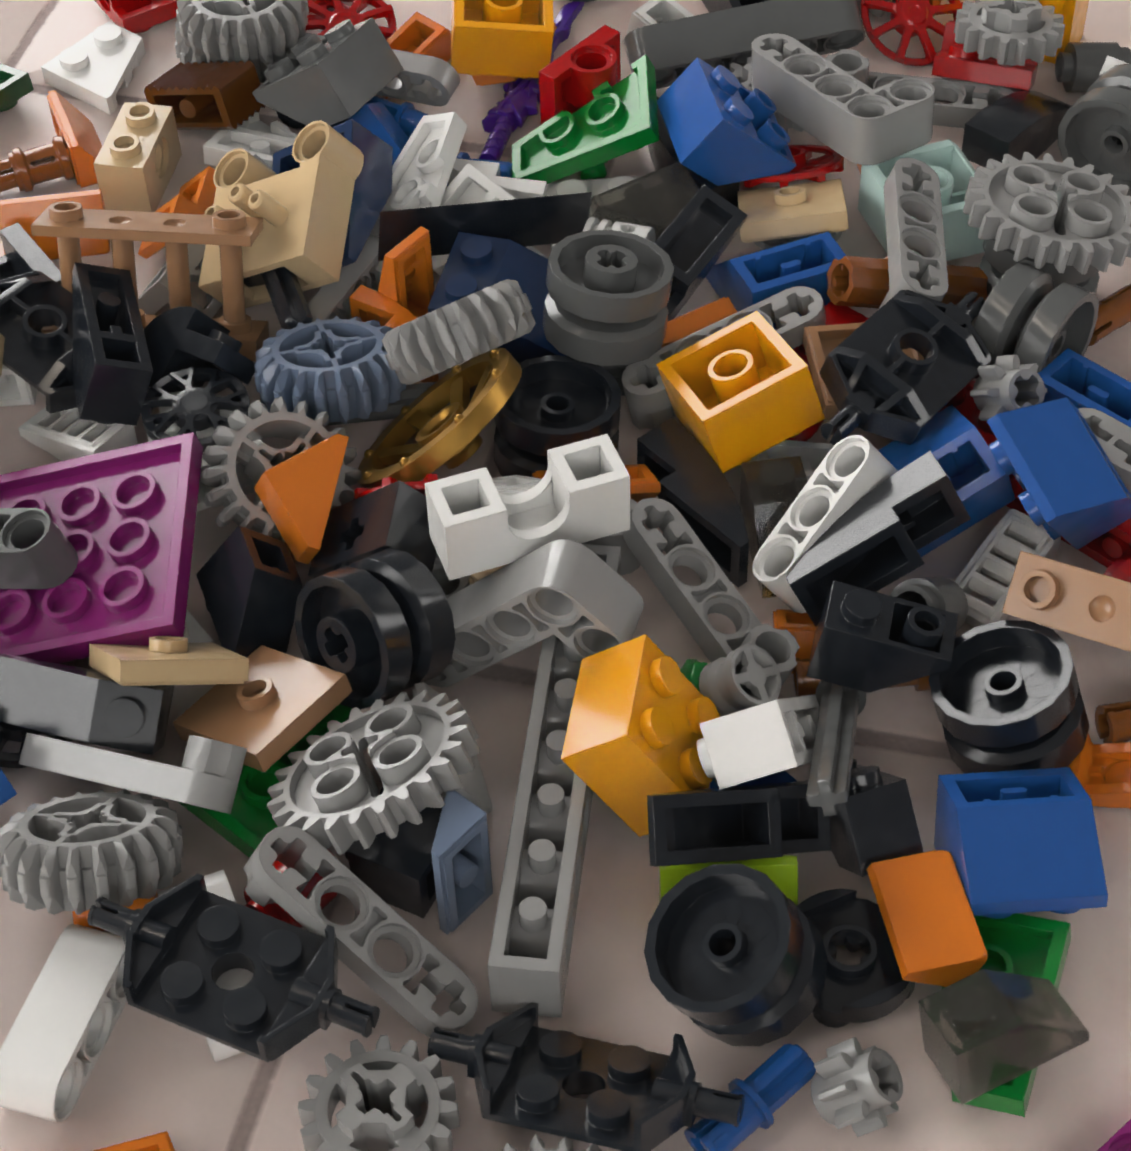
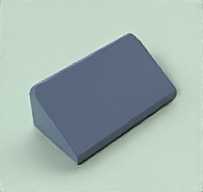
M455 790L447 791L445 805L442 807L431 850L440 930L447 935L461 925L493 894L487 813Z

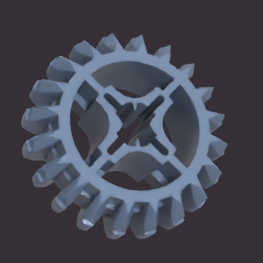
M336 316L330 320L316 318L315 322L306 324L298 322L297 326L293 329L278 330L276 337H269L264 340L263 347L255 352L254 379L256 391L260 394L261 402L266 404L267 410L270 413L271 404L274 399L282 396L286 403L287 411L293 412L299 401L306 400L308 405L307 417L314 420L320 412L327 411L329 418L324 427L330 422L341 421L346 425L350 419L361 418L366 420L371 412L386 411L388 404L400 400L401 392L406 389V384L400 383L395 370L391 371L385 357L387 352L382 343L385 334L393 328L381 326L379 321L375 320L362 322L361 318L357 316L351 319H340L339 316Z

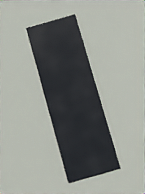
M592 192L380 212L378 261H384L386 253L420 226L429 230L432 256L450 254L458 232L509 239L524 247L557 244L567 236L583 232L589 217Z

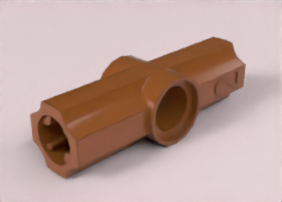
M845 255L842 259H833L826 274L828 278L827 295L836 306L879 309L889 291L888 256L880 259ZM947 264L949 286L947 293L941 301L942 303L948 305L952 302L956 305L968 292L978 293L974 302L981 296L986 301L988 297V277L980 267Z

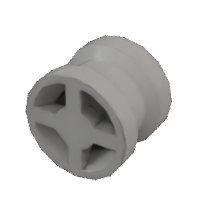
M744 644L731 651L727 657H720L705 665L699 678L700 693L712 700L720 713V717L776 700L781 692L782 684L780 671L773 657L765 649L755 644Z

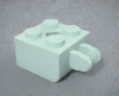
M950 139L926 144L883 163L862 165L858 210L886 253L884 184L896 161L907 157L926 163L938 175L941 191L946 261L984 252V240L978 238L980 228L968 226L967 223L970 215L963 213L966 190L970 176L974 177L975 169L958 145Z

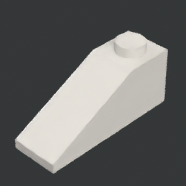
M816 695L776 699L699 723L703 738L697 740V751L700 763L707 777L710 779L716 777L719 790L811 763L820 709Z

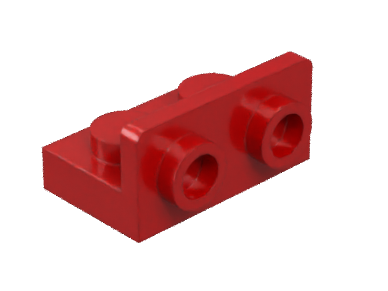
M951 20L946 23L941 51L934 57L931 75L1030 91L1035 84L1038 68L1037 62L1026 59L1025 66L999 65L997 59L993 57L980 60L978 59L979 54L977 51L966 53L963 51L964 44L955 42V21Z

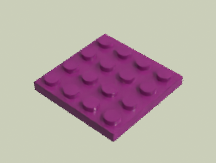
M194 432L0 475V508L43 509L49 514L77 551L79 558L77 568L72 576L54 588L0 589L1 654L53 663H64L88 658L89 644L148 646L149 637H184L203 446Z

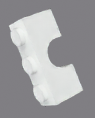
M608 434L547 450L548 467L544 477L533 488L517 495H500L487 467L425 483L429 534L449 581L510 564L543 545L558 539L584 543L630 530V475Z

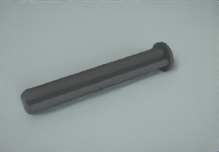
M821 680L815 693L820 709L806 800L810 807H822L823 816H834L838 814L839 804L848 802L857 717L865 707L866 692Z

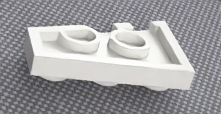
M456 112L425 115L421 118L392 166V192L382 212L440 206L468 126ZM380 216L370 235L379 237Z

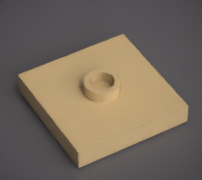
M841 178L823 182L792 184L782 188L776 186L737 191L738 208L748 215L740 228L741 242L752 243L818 235L828 231L829 233L842 232L849 229Z
M153 636L149 637L148 646L89 644V666L122 686L244 684V681H248L249 658L213 642L188 643V638Z

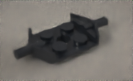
M32 271L0 280V333L5 337L3 365L46 396V411L50 414L77 408L73 387L72 293L41 271ZM36 325L44 327L55 325L59 329L51 333H39L32 328Z
M900 290L832 350L825 359L819 373L839 412L821 426V433L824 439L827 440L833 435L830 444L835 445L856 428H860L864 431L909 445L914 443L922 427L974 378L977 379L980 376L977 368L989 365L992 360L989 350L971 324L978 316L985 302L984 298L981 296L974 302L978 293L968 292L956 305L952 302L947 305L910 290ZM902 349H915L923 356L924 360L912 359Z
M198 873L145 904L142 910L136 909L134 911L109 901L102 896L95 900L97 907L92 905L88 914L89 925L123 937L125 959L122 986L128 1005L266 1062L277 1059L319 1028L327 1031L331 1022L360 1033L366 1038L372 1034V1027H376L380 1014L379 1007L371 1006L343 995L342 990L337 988L338 947L335 928L331 925H327L325 928L326 938L208 892L204 876ZM230 969H247L254 974L247 985L234 990L222 989L216 985L218 978Z
M530 1003L487 1027L483 1034L477 1033L475 1036H470L435 1027L428 1042V1057L436 1054L442 1060L467 1065V1077L474 1078L482 1118L561 1137L566 1136L570 1139L622 1151H651L682 1127L692 1128L696 1117L739 1127L743 1115L745 1095L702 1087V1083L696 1082V1072L683 1036L676 1033L673 1037V1050L670 1056L646 1051L638 1046H623L577 1036L569 1031H554L538 1027V1004ZM578 1094L589 1095L587 1099H579L572 1097L573 1095Z

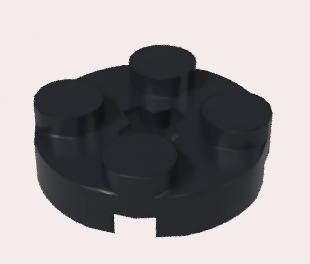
M842 888L817 893L797 905L820 931L828 956L825 987L812 1012L819 1023L832 1028L844 1027L850 1022L862 1023L882 1018L902 1005L911 996L915 988V982L902 979L878 904L868 899L856 898L857 890ZM840 945H845L850 952L862 950L866 954L861 957L860 964L845 965L835 960L836 947Z

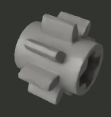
M1018 355L997 356L996 365L979 366L977 370L980 376L975 381L973 390L970 392V396L973 397L977 408L981 411L979 419L987 421L999 413L1042 403L1045 393H1047V388H1045L1041 376L1037 373L1039 367L1037 363L1020 364Z
M856 1037L827 1048V1058L814 1064L817 1073L813 1075L810 1087L813 1103L821 1117L828 1123L835 1125L837 1129L852 1125L857 1137L888 1126L886 1116L898 1111L899 1106L896 1102L900 1100L903 1093L902 1077L893 1058L886 1051L877 1048L875 1045L862 1050Z

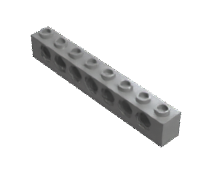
M583 544L621 576L620 546ZM555 635L542 641L487 967L492 1011L514 1013L530 1003L538 1004V1016L561 1018L593 790L561 760L583 658Z

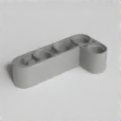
M779 33L765 34L757 37L751 43L752 91L755 88L763 91L774 102L777 112L847 160L860 165H875L924 146L932 139L935 89L930 82L919 78H903L872 89L788 35Z
M567 539L551 541L446 598L453 614L456 638L452 660L441 675L424 683L441 688L451 686L552 635L558 637L582 658L619 645L633 638L644 607L642 596L632 585L583 544Z

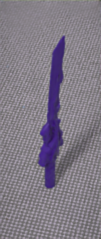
M572 1L564 5L556 16L554 22L557 29L553 36L551 62H553V53L558 45L569 38L571 25L582 10L585 2ZM518 78L515 82H507L503 85V89L506 92L504 93V99L497 102V106L489 110L488 115L482 120L484 131L490 133L479 159L500 161L512 132L517 127L522 128L528 116L538 114V104L540 103L539 78Z

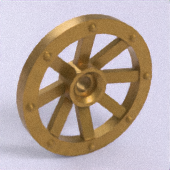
M495 348L466 361L460 366L452 367L451 372L428 388L409 406H403L401 413L381 433L370 449L364 452V457L358 467V470H361V479L358 483L363 488H375L382 486V478L392 477L402 482L421 481L427 474H431L443 464L448 469H454L467 461L483 443V438L479 433L501 410L517 387L522 374L520 364L505 348ZM478 384L470 401V388ZM417 431L418 434L415 440L418 443L404 445Z

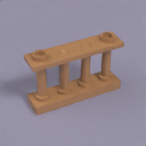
M61 201L49 205L31 224L32 236L57 237L61 284L70 293H72L74 263H82L80 238L111 240L113 268L130 270L137 303L138 291L133 241L165 242L170 309L183 306L192 307L188 244L219 245L224 315L220 318L212 319L230 330L229 336L243 344L239 353L251 361L256 362L255 352L262 348L263 341L269 338V322L251 320V317L246 315L242 246L251 247L264 228L262 217H246L245 212L236 209L219 210L212 215L82 209L81 203ZM139 309L143 329L159 316L145 314L144 310ZM53 325L43 327L41 331L42 333H51L59 328Z
M1020 551L1002 613L1131 652V582Z

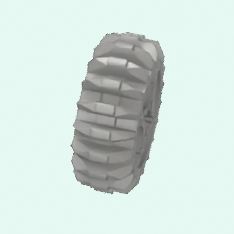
M178 0V9L176 10L178 26L180 27L181 36L184 37L185 45L192 47L195 55H206L209 62L223 59L224 62L227 61L228 63H231L233 60H242L245 63L248 60L258 59L266 62L267 57L270 55L283 56L285 48H293L298 44V38L306 35L307 15H309L308 0Z
M511 279L500 281L388 331L382 339L387 352L385 357L391 371L395 370L400 383L412 385L530 333L536 324L531 309H533L527 294L523 293L518 281Z
M282 396L274 399L271 404L270 413L259 399L250 404L248 416L238 409L234 410L228 418L229 427L217 426L212 434L216 445L207 446L202 456L203 460L211 465V467L203 469L200 475V482L207 486L216 487L206 494L204 498L205 504L211 507L224 506V509L215 520L217 526H227L234 521L237 525L285 542L257 493L253 502L244 494L236 474V461L245 466L243 472L256 485L263 472L337 433L345 436V427L335 428L331 432L326 430L324 425L329 418L327 411L320 412L314 420L307 417L308 405L306 400L299 401L294 411L288 412ZM268 437H279L294 442L289 447L277 449L268 446L264 442L257 445L253 441ZM346 447L331 509L352 501L354 498V489L350 486L357 484L361 479V470L346 465L351 463L357 456V448Z
M102 789L90 794H82L77 791L74 796L60 798L54 796L50 802L45 804L33 803L27 808V812L14 814L10 817V821L0 828V877H2L3 890L9 892L11 901L20 904L24 903L27 909L34 911L47 908L48 913L54 915L62 911H75L77 915H80L84 911L90 910L92 905L97 907L95 900L101 896L119 905L129 907L133 904V900L137 898L150 899L156 895L157 889H165L173 884V877L181 872L183 836L182 827L178 825L177 812L169 808L168 802L161 799H153L152 795L143 793L131 795L125 789L117 793H105Z

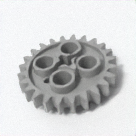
M1024 152L1020 161L1009 154H1004L1002 163L990 158L987 161L986 168L978 166L974 177L970 176L964 198L963 213L970 215L967 223L968 226L980 228L979 239L996 240L993 248L996 252L1011 249L1015 251L1013 260L1016 262L1029 257L1034 259L1036 269H1041L1045 263L1054 264L1055 269L1059 273L1064 274L1067 266H1073L1082 275L1087 274L1089 265L1102 272H1107L1109 263L1121 267L1126 257L1131 258V196H1127L1129 186L1123 184L1112 185L1113 175L1111 173L1097 176L1093 173L1094 165L1088 164L1082 168L1076 167L1071 157H1067L1063 163L1055 162L1050 153H1045L1043 160H1036L1029 152Z
M423 690L410 701L407 693L401 692L388 705H385L382 698L376 699L369 711L362 713L359 708L355 707L351 709L349 720L343 723L335 720L329 721L327 723L329 732L325 735H309L306 738L310 746L307 750L291 752L288 758L292 766L277 770L275 776L279 783L268 788V793L272 800L267 803V807L277 827L288 825L301 828L326 849L333 845L338 855L344 854L352 843L358 840L364 849H368L374 842L377 834L385 832L390 839L397 837L399 825L403 822L408 821L419 825L423 822L420 814L422 810L426 807L442 808L445 803L441 794L445 791L459 790L463 787L458 775L474 770L475 766L470 757L480 753V748L476 742L479 736L460 701L456 699L450 702L446 693L442 692L431 698L428 690ZM368 747L369 756L382 781L384 791L379 796H377L379 793L377 784L365 762L363 750Z

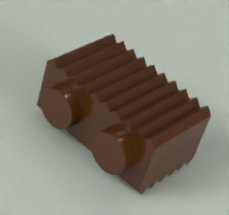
M234 60L231 63L217 61L215 64L212 61L207 64L204 61L200 64L197 62L193 64L190 62L186 64L180 62L144 89L148 103L173 106L177 130H236L237 125H242L243 121H248L249 117H254L255 112H260V108H265V105L257 102L252 94L261 84L255 65L250 60L245 63L242 60L238 63Z

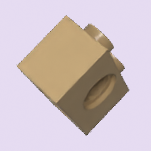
M124 102L93 163L98 187L102 191L106 210L156 211L182 156L173 106L153 105L148 102Z

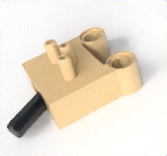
M321 120L313 121L306 125L294 141L292 156L300 164L298 168L276 174L242 148L233 149L228 152L216 166L213 175V182L216 187L214 204L208 207L204 215H212L219 210L236 209L245 212L246 217L263 218L264 228L252 246H242L245 309L272 301L282 329H293L297 326L298 322L304 324L312 322L313 317L303 294L304 291L338 282L340 279L355 180L359 176L364 164V155L361 150ZM206 245L198 287L223 304L219 245Z

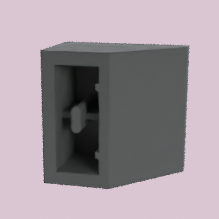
M373 17L356 25H353L351 20L347 19L328 30L324 34L325 39L320 40L317 34H314L295 45L291 49L295 57L292 59L286 57L266 69L264 75L267 80L255 89L252 94L257 102L304 125L321 120L331 126L352 117L404 69Z

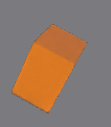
M337 433L263 472L254 487L255 492L298 562L309 564L321 548L349 440L348 436Z

